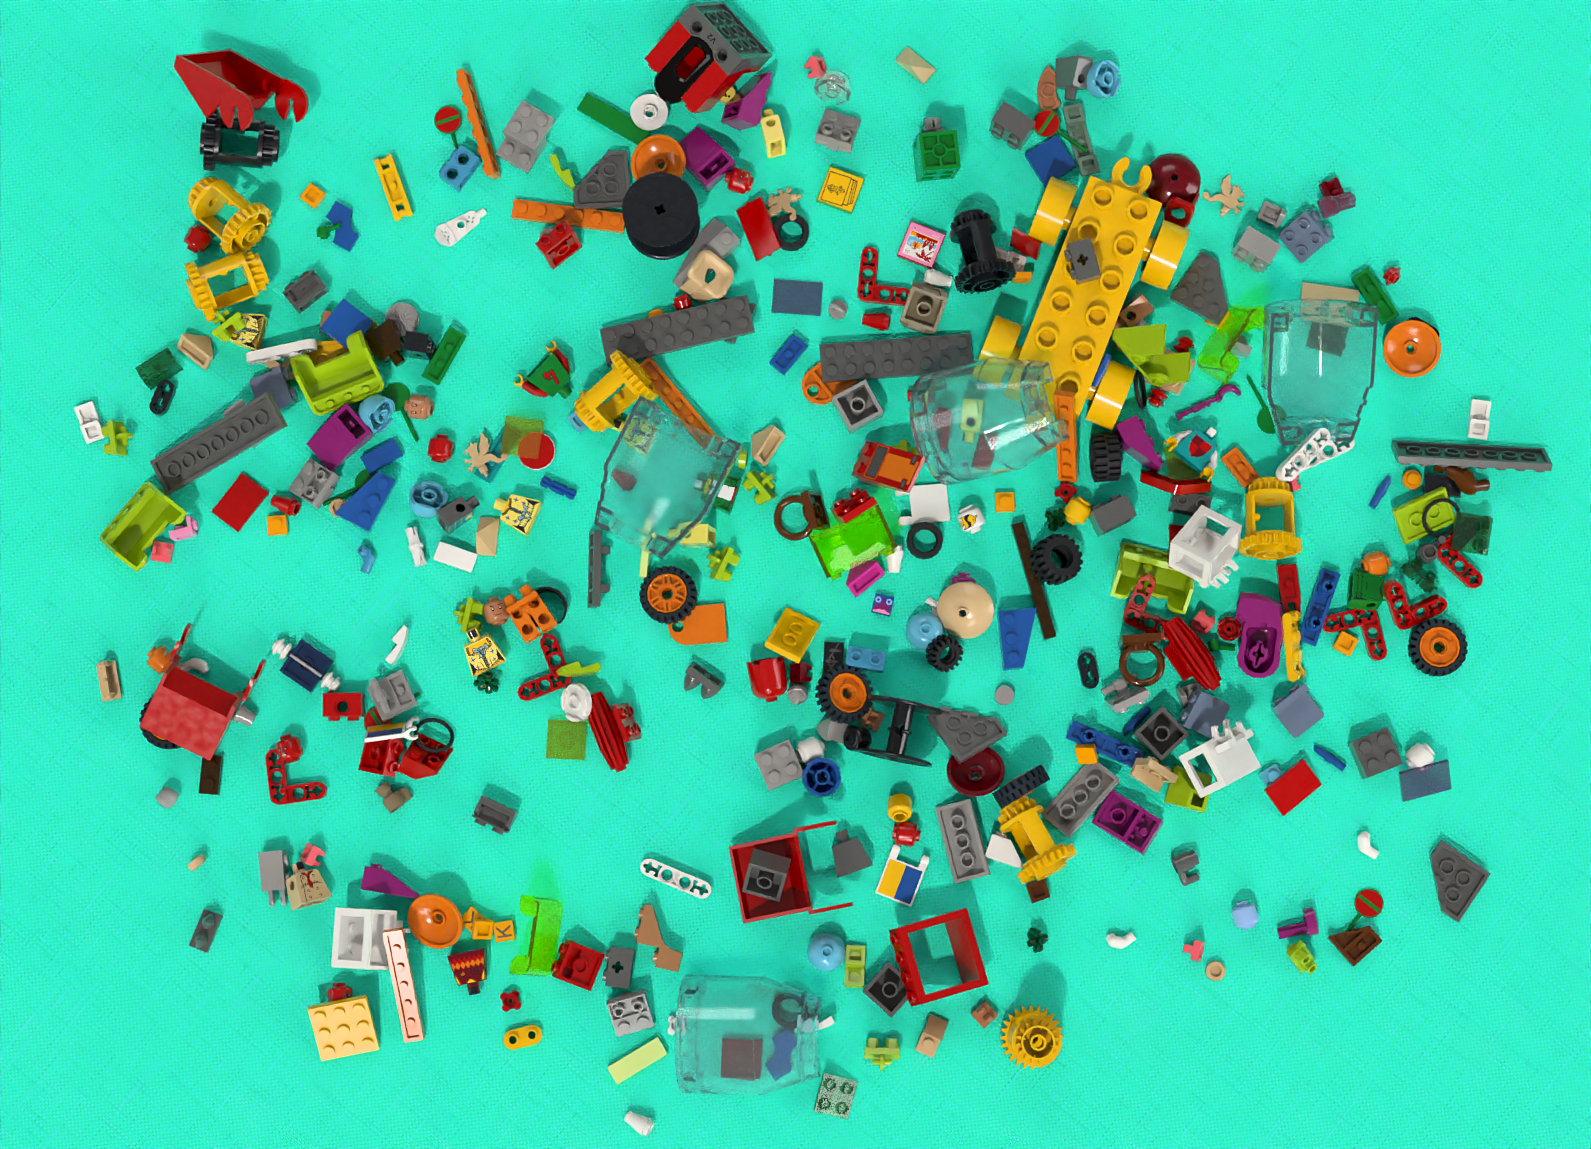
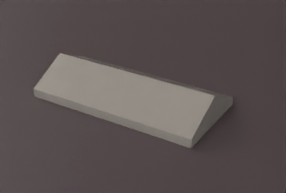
M1099 762L1096 764H1085L1041 815L1058 831L1070 838L1120 782V779Z
M967 799L935 808L954 884L991 875L972 800Z

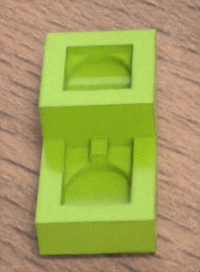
M556 154L549 156L557 176L573 192L575 184L570 170H561Z
M579 661L562 666L556 672L557 675L565 677H584L596 674L601 670V666L597 662L581 668Z
M846 945L844 987L864 988L866 946Z

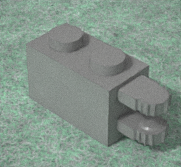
M285 850L259 852L262 892H268L269 905L272 907L276 903L275 891L280 890L282 905H287L286 880L291 877L290 873H287L289 855L285 854Z

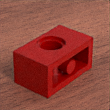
M323 693V717L328 718V721H340V718H347V721H359V717H365V694ZM347 702V711L340 712V704Z

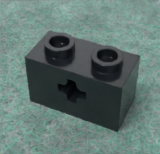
M406 331L403 350L410 358L430 361L431 356L434 355L436 345L429 334Z

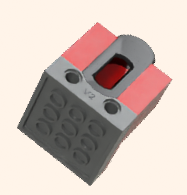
M723 1L691 4L644 59L648 62V66L657 72L654 79V87L659 98L670 104L684 102L686 108L695 114L710 111L743 73L759 71L771 58L772 54Z

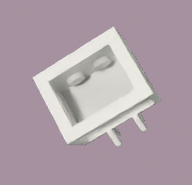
M1201 505L1171 541L1168 566L1198 581L1199 586L1203 588L1208 587L1210 584L1219 588L1221 584L1216 578L1220 579L1224 584L1229 581L1224 574L1229 576L1231 571L1226 566L1231 567L1234 571H1237L1239 568L1231 558L1239 549L1242 525ZM1207 517L1229 528V530L1222 536L1206 527Z
M1223 720L1224 733L1219 734L1217 725L1212 726V739L1178 756L1200 798L1235 782L1261 767L1247 741L1254 734L1251 728L1245 730L1240 721L1236 722V727L1231 728L1229 725L1230 720ZM1202 753L1208 761L1216 780L1206 787L1203 786L1190 759Z
M335 908L331 967L390 970L383 931L403 927V921L397 920V911ZM403 929V930H404V933H410V930H411V929Z

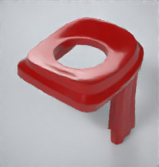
M1196 194L1193 203L1175 196L1170 198L1164 211V220L1184 228L1188 227L1194 215L1195 205L1200 194ZM1176 207L1181 208L1185 211V217L1182 219L1175 218L1171 210Z

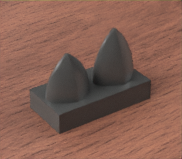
M695 662L689 665L685 671L684 690L694 689L701 683L703 699L713 697L725 685L724 682Z
M204 909L189 946L208 953L223 916Z

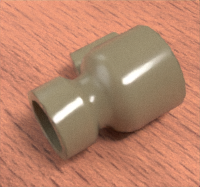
M385 782L375 792L379 797L383 798L382 803L391 814L413 798V795L406 787L392 791L390 784Z

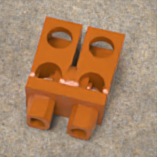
M526 584L519 589L524 598L517 601L514 595L510 594L504 598V602L507 606L506 610L526 644H529L542 636L531 619L532 617L544 634L559 624L538 593Z

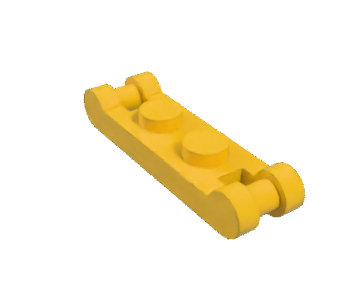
M390 153L382 159H373L395 222L400 221L405 216H414L392 154ZM389 164L390 168L383 170L382 166ZM403 204L405 209L398 211L396 206Z
M1297 610L1290 611L1282 616L1287 677L1292 682L1303 678L1306 674L1304 668L1301 667L1302 651L1299 644L1301 634L1298 630L1297 622L1301 615Z

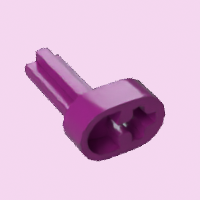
M1313 907L1302 909L1305 922L1277 928L1279 939L1307 933L1308 936L1319 934Z

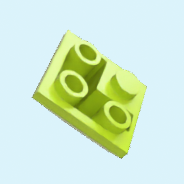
M1174 765L1173 773L1178 775L1176 783H1169L1164 802L1198 813H1205L1209 795L1200 798L1185 768ZM1196 771L1204 787L1211 784L1212 776Z

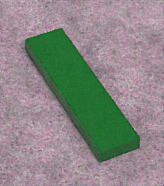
M586 93L577 108L579 112L636 145L648 138L651 131L640 129L631 118Z

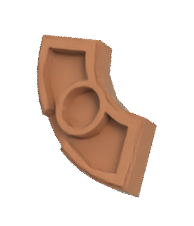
M1049 65L1040 76L1037 86V101L1041 110L1051 109L1056 111L1061 106V103L1057 99L1056 72Z

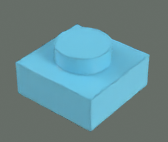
M575 412L567 418L579 433L587 428Z
M1273 764L1258 775L1266 787H1268L1282 775V772L1276 764Z

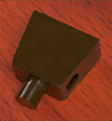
M389 318L364 336L370 350L380 361L387 363L392 360L396 367L405 362L401 355V352L404 351V339L394 320Z

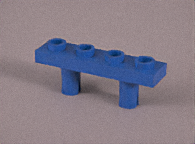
M1321 568L1300 629V642L1314 647L1317 645L1341 574Z
M1073 720L1065 737L1077 744H1095L1097 753L1130 768L1133 767L1136 758H1142L1144 755L1143 751Z

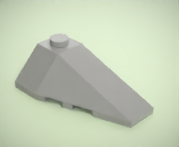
M714 218L700 231L673 283L686 295L687 293L680 289V286L688 278V270L697 254L702 250H710L722 260H725L741 245L740 239L725 224ZM707 269L705 278L713 271V269Z

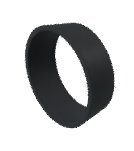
M541 587L534 590L538 595L544 592H551L562 599L565 611L562 619L558 622L560 624L567 613V602L563 594L552 587Z

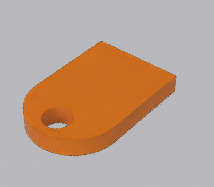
M818 363L804 375L802 393L810 403L826 405L832 402L833 396L854 386L860 380L822 383L821 363ZM810 387L818 389L819 392L816 396L812 397L808 394L807 391Z
M724 603L695 606L689 617L686 616L685 620L678 621L683 624V629L680 632H675L672 629L674 623L668 624L671 637L681 645L727 642Z

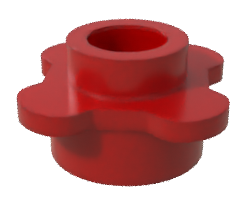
M1391 267L1386 271L1383 278L1387 281V286L1391 283L1395 284L1400 279V267Z
M1062 481L1059 489L1054 491V495L1063 499L1064 503H1068L1071 497L1077 493V489L1068 484L1067 481Z
M514 990L512 993L503 992L500 995L503 1011L508 1012L510 1009H520L521 1003L518 999V991Z

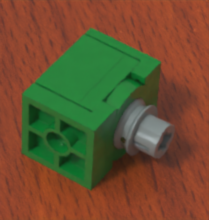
M939 117L924 119V130L917 135V139L912 144L916 182L953 179L961 168L957 130L945 131V128H941Z

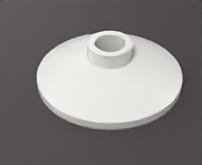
M642 95L631 106L632 121L640 129L647 131L656 130L663 126L667 120V105L657 95ZM651 112L653 116L647 117L646 114Z

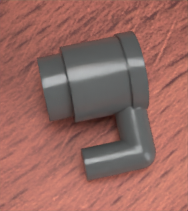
M1439 536L1431 544L1420 546L1415 553L1417 561L1421 564H1429L1435 560L1438 555L1437 548L1446 541V537Z
M1194 850L1185 851L1171 857L1172 865L1179 875L1182 885L1187 886L1199 880L1197 873L1188 877L1186 871L1195 868L1199 864Z

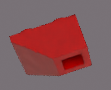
M418 733L420 742L428 748L440 749L446 746ZM413 740L402 757L398 772L415 780L437 775L453 752V748L450 747L440 753H432L419 747L416 741Z

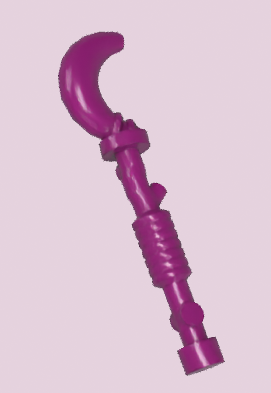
M1233 384L1223 385L1218 390V393L1214 394L1213 398L1204 402L1201 401L1184 412L1176 413L1175 416L1179 421L1192 412H1198L1206 406L1210 407V403L1215 401L1217 403L1221 402L1222 397L1227 392H1234L1237 396H1240L1241 392Z

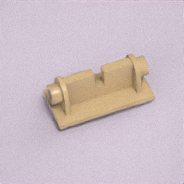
M101 661L99 664H96L102 702L122 698L116 661Z

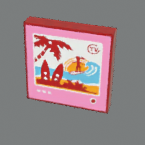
M911 221L897 257L931 270L946 234Z

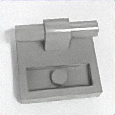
M825 109L815 135V143L826 146L827 149L836 152L839 150L851 154L852 145L861 119Z
M309 458L288 490L315 508L320 509L324 501L329 499L333 493V488L340 477Z
M402 670L379 681L376 678L369 681L371 685L367 689L383 722L418 705Z
M1136 673L1132 674L1133 677L1138 679ZM1123 677L1112 681V684L1100 689L1103 696L1114 691L1116 692L1115 695L1104 699L1106 706L1115 713L1126 712L1130 706L1146 702V699L1151 697L1148 690L1138 686L1128 688L1127 685L1130 683Z
M645 989L633 993L631 991L620 994L619 997L606 1001L617 1037L655 1026Z

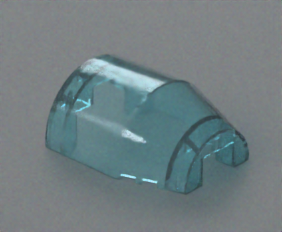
M1291 299L1265 305L1261 387L1278 441L1282 446L1300 444V438H1306L1313 430L1319 428H1326L1330 432V439L1335 442L1353 441L1361 420L1359 417L1363 405L1366 406L1368 391L1374 384L1378 324L1377 306L1337 299Z
M992 356L921 375L915 382L911 392L909 408L910 425L918 454L926 458L923 464L929 473L937 481L945 485H954L1007 473L1026 467L1029 463L1068 439L1064 419L1053 421L1044 384L1054 381L1049 362L1024 361Z
M639 396L604 464L603 483H601L600 487L601 495L600 501L597 504L594 524L613 536L663 559L708 516L743 448L742 444L726 436L722 439L716 435L712 436L664 411L657 403Z
M686 974L680 985L675 1020V1069L680 1092L761 1096L819 1078L821 1057H818L819 1018L822 1017V997L793 988L765 976Z

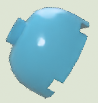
M1111 60L1097 61L1092 64L1087 74L1086 89L1091 95L1096 98H1109L1117 94L1121 78H1118L1117 72H1119L1116 64Z
M371 395L359 405L358 417L372 433H382L393 420L390 416L392 412L395 413V403L385 396Z
M422 481V484L417 485L416 483L410 489L409 505L412 511L421 518L437 517L436 512L447 505L448 494L447 492L445 494L443 487L438 483Z
M927 612L918 613L911 617L905 631L910 645L922 651L930 649L928 644H933L932 640L934 638L938 640L937 636H942L944 633L943 625L939 618Z
M819 933L808 944V959L812 966L818 970L826 972L835 970L845 959V945L841 938L833 933Z

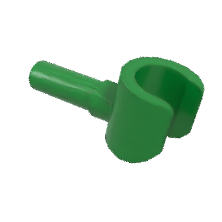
M341 223L329 227L319 226L317 228V237L328 239V232L341 228Z
M1218 639L1207 642L1208 649L1211 652L1218 650L1235 651V646L1219 645Z

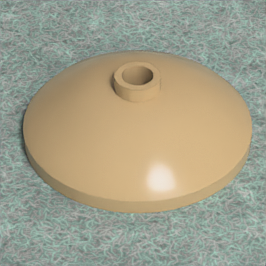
M968 581L957 582L947 587L940 595L937 603V616L943 628L951 635L963 639L974 638L984 633L991 625L994 617V604L989 593L980 585ZM960 610H965L966 615H961Z

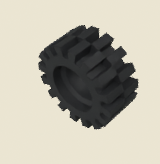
M938 635V640L934 638L932 640L933 644H928L930 649H926V653H928L926 658L928 663L940 672H949V669H955L954 665L958 667V660L962 661L960 655H963L961 650L963 648L951 636ZM949 647L947 656L940 659L941 652Z

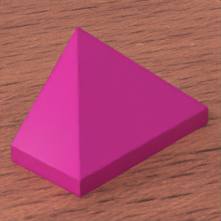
M876 560L852 563L846 585L856 598L885 575Z

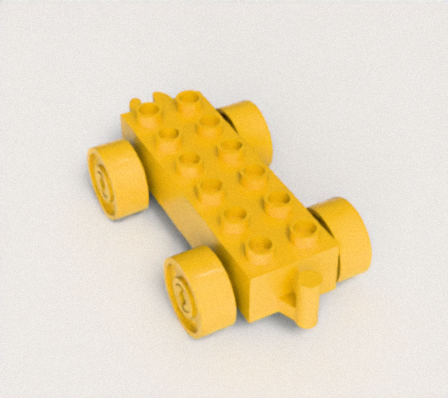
M1127 157L1119 160L1113 167L1110 183L1090 176L1078 208L1071 205L1078 186L1052 176L1049 180L1028 235L1041 243L1054 247L1061 229L1068 231L1023 347L1016 344L1023 325L996 315L972 375L999 386L1006 368L1013 370L1004 396L1026 404L1024 430L1029 435L1039 433L1045 422L1054 415L1053 394L1055 390L1074 392L1076 421L1086 399L1091 400L1085 416V420L1112 430L1120 414L1136 369L1110 360L1106 368L1107 371L1099 385L1092 387L1095 374L1140 260L1146 262L1139 281L1166 291L1190 234L1189 229L1163 220L1156 237L1150 236L1162 203L1142 196L1148 189L1152 178L1151 169L1148 165L1142 167L1139 173V182L1132 186L1127 185L1122 178L1130 163ZM1090 238L1101 276L1097 280L1077 285L1076 281L1071 278L1070 261H1066L1064 251L1068 243ZM1081 258L1078 260V263L1081 262L1082 266L1085 264V261H1082Z

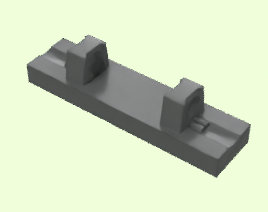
M602 530L589 532L588 608L600 607L601 593L610 592L609 584H601V555L610 554V546H602Z

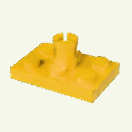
M786 607L764 646L799 664L821 624Z

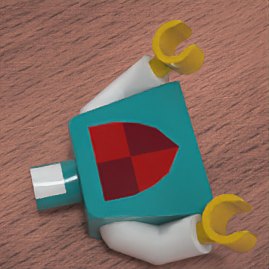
M1209 426L1204 433L1198 429L1194 431L1186 430L1176 433L1163 442V445H1170L1168 451H1171L1196 473L1200 474V477L1206 475L1208 477L1207 481L1211 480L1218 458V452L1215 450L1217 445L1212 441L1218 434L1215 429Z

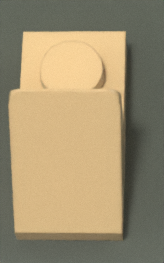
M930 1014L915 1050L933 1058L940 1041L943 1039L948 1021Z

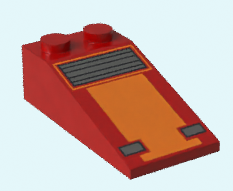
M866 441L858 461L854 464L851 475L867 485L910 493L926 458L881 443Z

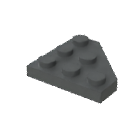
M627 150L608 151L580 184L573 189L574 210L622 208L625 194L630 188Z
M1201 252L1170 296V299L1219 326L1228 313V305L1218 261Z
M944 706L939 708L943 710L941 715L929 714L927 716L928 722L959 764L1007 736L1006 730L995 717L989 716L987 718L972 712L950 710L951 708Z
M1441 840L1429 856L1441 912L1454 921L1459 922L1490 876V873Z

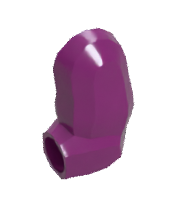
M1240 592L1235 620L1242 623V642L1237 655L1238 666L1246 675L1253 678H1265L1274 674L1280 663V652L1284 638L1282 606L1269 597L1257 593Z

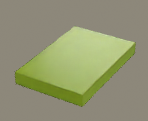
M1441 486L1391 509L1403 544L1407 545L1428 535L1422 524L1423 512L1432 501L1439 498L1449 499L1445 487ZM1439 502L1433 505L1426 516L1427 526L1432 532L1456 522L1453 508L1447 502Z

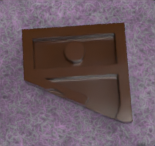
M1370 926L1327 937L1353 967L1382 942V939Z

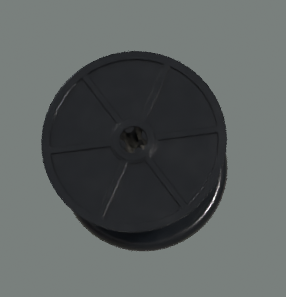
M651 173L635 181L625 194L622 204V215L626 225V232L632 245L641 254L656 260H668L681 256L692 247L699 234L700 218L696 196L684 180L669 173Z
M868 695V699L875 703L895 708L891 727H888L890 733L887 748L884 751L859 747L856 751L899 763L932 767L930 762L907 756L905 752L908 737L912 735L910 728L913 713L941 715L943 710L909 700L881 695Z

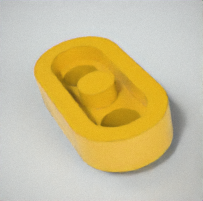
M529 1025L506 1032L503 1042L508 1049L515 1050L539 1043L543 1033L537 1025ZM530 1031L535 1032L536 1036L534 1039L529 1037ZM511 1036L516 1037V1043L513 1044L510 1042Z

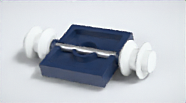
M284 638L276 640L272 646V654L279 653L280 660L288 657L279 670L311 693L320 681L321 688L325 686L329 688L328 693L337 691L341 685V682H339L340 677L335 679L333 672L326 674L334 662L332 659L303 639L300 640L293 651H291L292 644L286 645Z

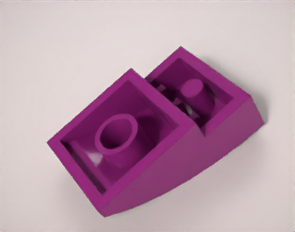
M1113 790L1108 794L1091 822L1143 856L1164 824L1161 819Z

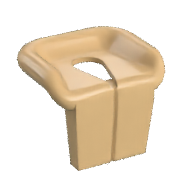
M702 250L695 257L688 270V278L681 284L680 289L700 304L712 298L720 299L725 296L734 280L733 269L712 251ZM710 268L715 271L716 276L708 284L705 282L707 269Z

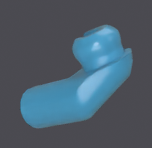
M361 545L357 550L364 561L360 571L369 574L375 561V556L371 548Z

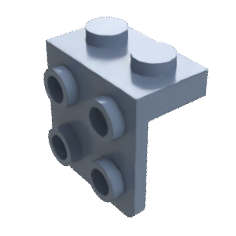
M1312 209L1304 211L1279 233L1280 240L1300 263L1305 262L1323 245L1335 238L1333 230L1327 224L1324 225L1320 220L1321 216L1319 213Z
M283 366L272 368L273 371L251 378L249 381L255 399L266 392H271L279 409L298 403L296 390L290 383L289 371Z
M1305 684L1293 686L1288 690L1290 694L1285 698L1283 696L1279 697L1273 702L1275 706L1271 708V711L1294 738L1299 737L1324 716L1320 708L1308 695L1307 691L1309 689Z
M1196 688L1189 697L1186 709L1180 715L1179 723L1188 729L1212 738L1211 727L1217 725L1218 729L1220 728L1229 710V704Z

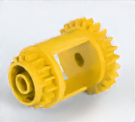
M216 177L201 179L189 192L188 207L192 210L193 216L222 240L220 243L221 249L228 256L239 251L243 254L246 251H251L252 246L256 247V243L258 241L261 242V237L265 236V231L269 229L267 225L272 222L270 221L272 218L270 214L272 212L264 204L258 202L252 205L226 181L218 180ZM227 202L229 206H235L239 211L224 226L214 216Z
M239 251L196 267L193 261L184 264L189 278L185 280L196 309L202 310L207 322L216 318L214 311L217 309L220 310L249 298L259 296L258 292L266 290V285L269 284V279L258 253L253 254L252 251L244 254ZM241 266L248 284L213 297L207 279L219 274L226 275L228 271Z
M619 350L614 351L610 355L613 362L611 364L612 370L589 391L582 390L579 393L580 397L574 402L575 407L573 409L575 413L593 432L599 431L602 433L607 428L612 429L615 426L613 420L638 398L652 402L659 395L651 384L652 380L646 371L633 358L630 357L628 359ZM625 384V386L618 393H616L608 402H606L603 406L600 405L621 385Z
M1262 477L1253 480L1252 484L1249 485L1248 493L1245 494L1246 537L1239 541V553L1241 555L1261 560H1278L1290 557V555L1296 556V554H1300L1302 551V539L1295 535L1294 495L1290 492L1288 483L1279 481L1277 477ZM1255 506H1284V531L1263 530L1256 532L1255 521H1260V514L1255 513Z
M1028 796L1022 797L999 811L1001 816L998 817V821L1001 824L999 828L1001 833L1011 832L1027 861L1021 866L1022 870L1017 875L1022 884L1031 882L1034 879L1040 881L1056 873L1067 865L1065 862L1077 854L1073 844H1068L1067 846L1064 843L1055 845L1039 817L1044 811L1043 806L1038 805L1034 798L1029 799Z
M1029 1005L1028 1010L1021 1006V1012L1014 1009L1015 1016L1008 1014L1009 1022L1003 1020V1023L1007 1026L1006 1028H1000L1005 1033V1035L999 1036L1000 1039L1005 1040L1001 1047H1007L1004 1051L1005 1055L1011 1053L1010 1061L1016 1058L1015 1065L1018 1066L1023 1062L1024 1069L1029 1065L1034 1070V1067L1042 1068V1066L1049 1065L1060 1054L1061 1046H1063L1062 1038H1064L1060 1034L1062 1027L1056 1026L1059 1023L1058 1019L1052 1021L1053 1013L1047 1016L1048 1009L1045 1008L1040 1012V1006H1037L1035 1010H1033L1032 1005Z

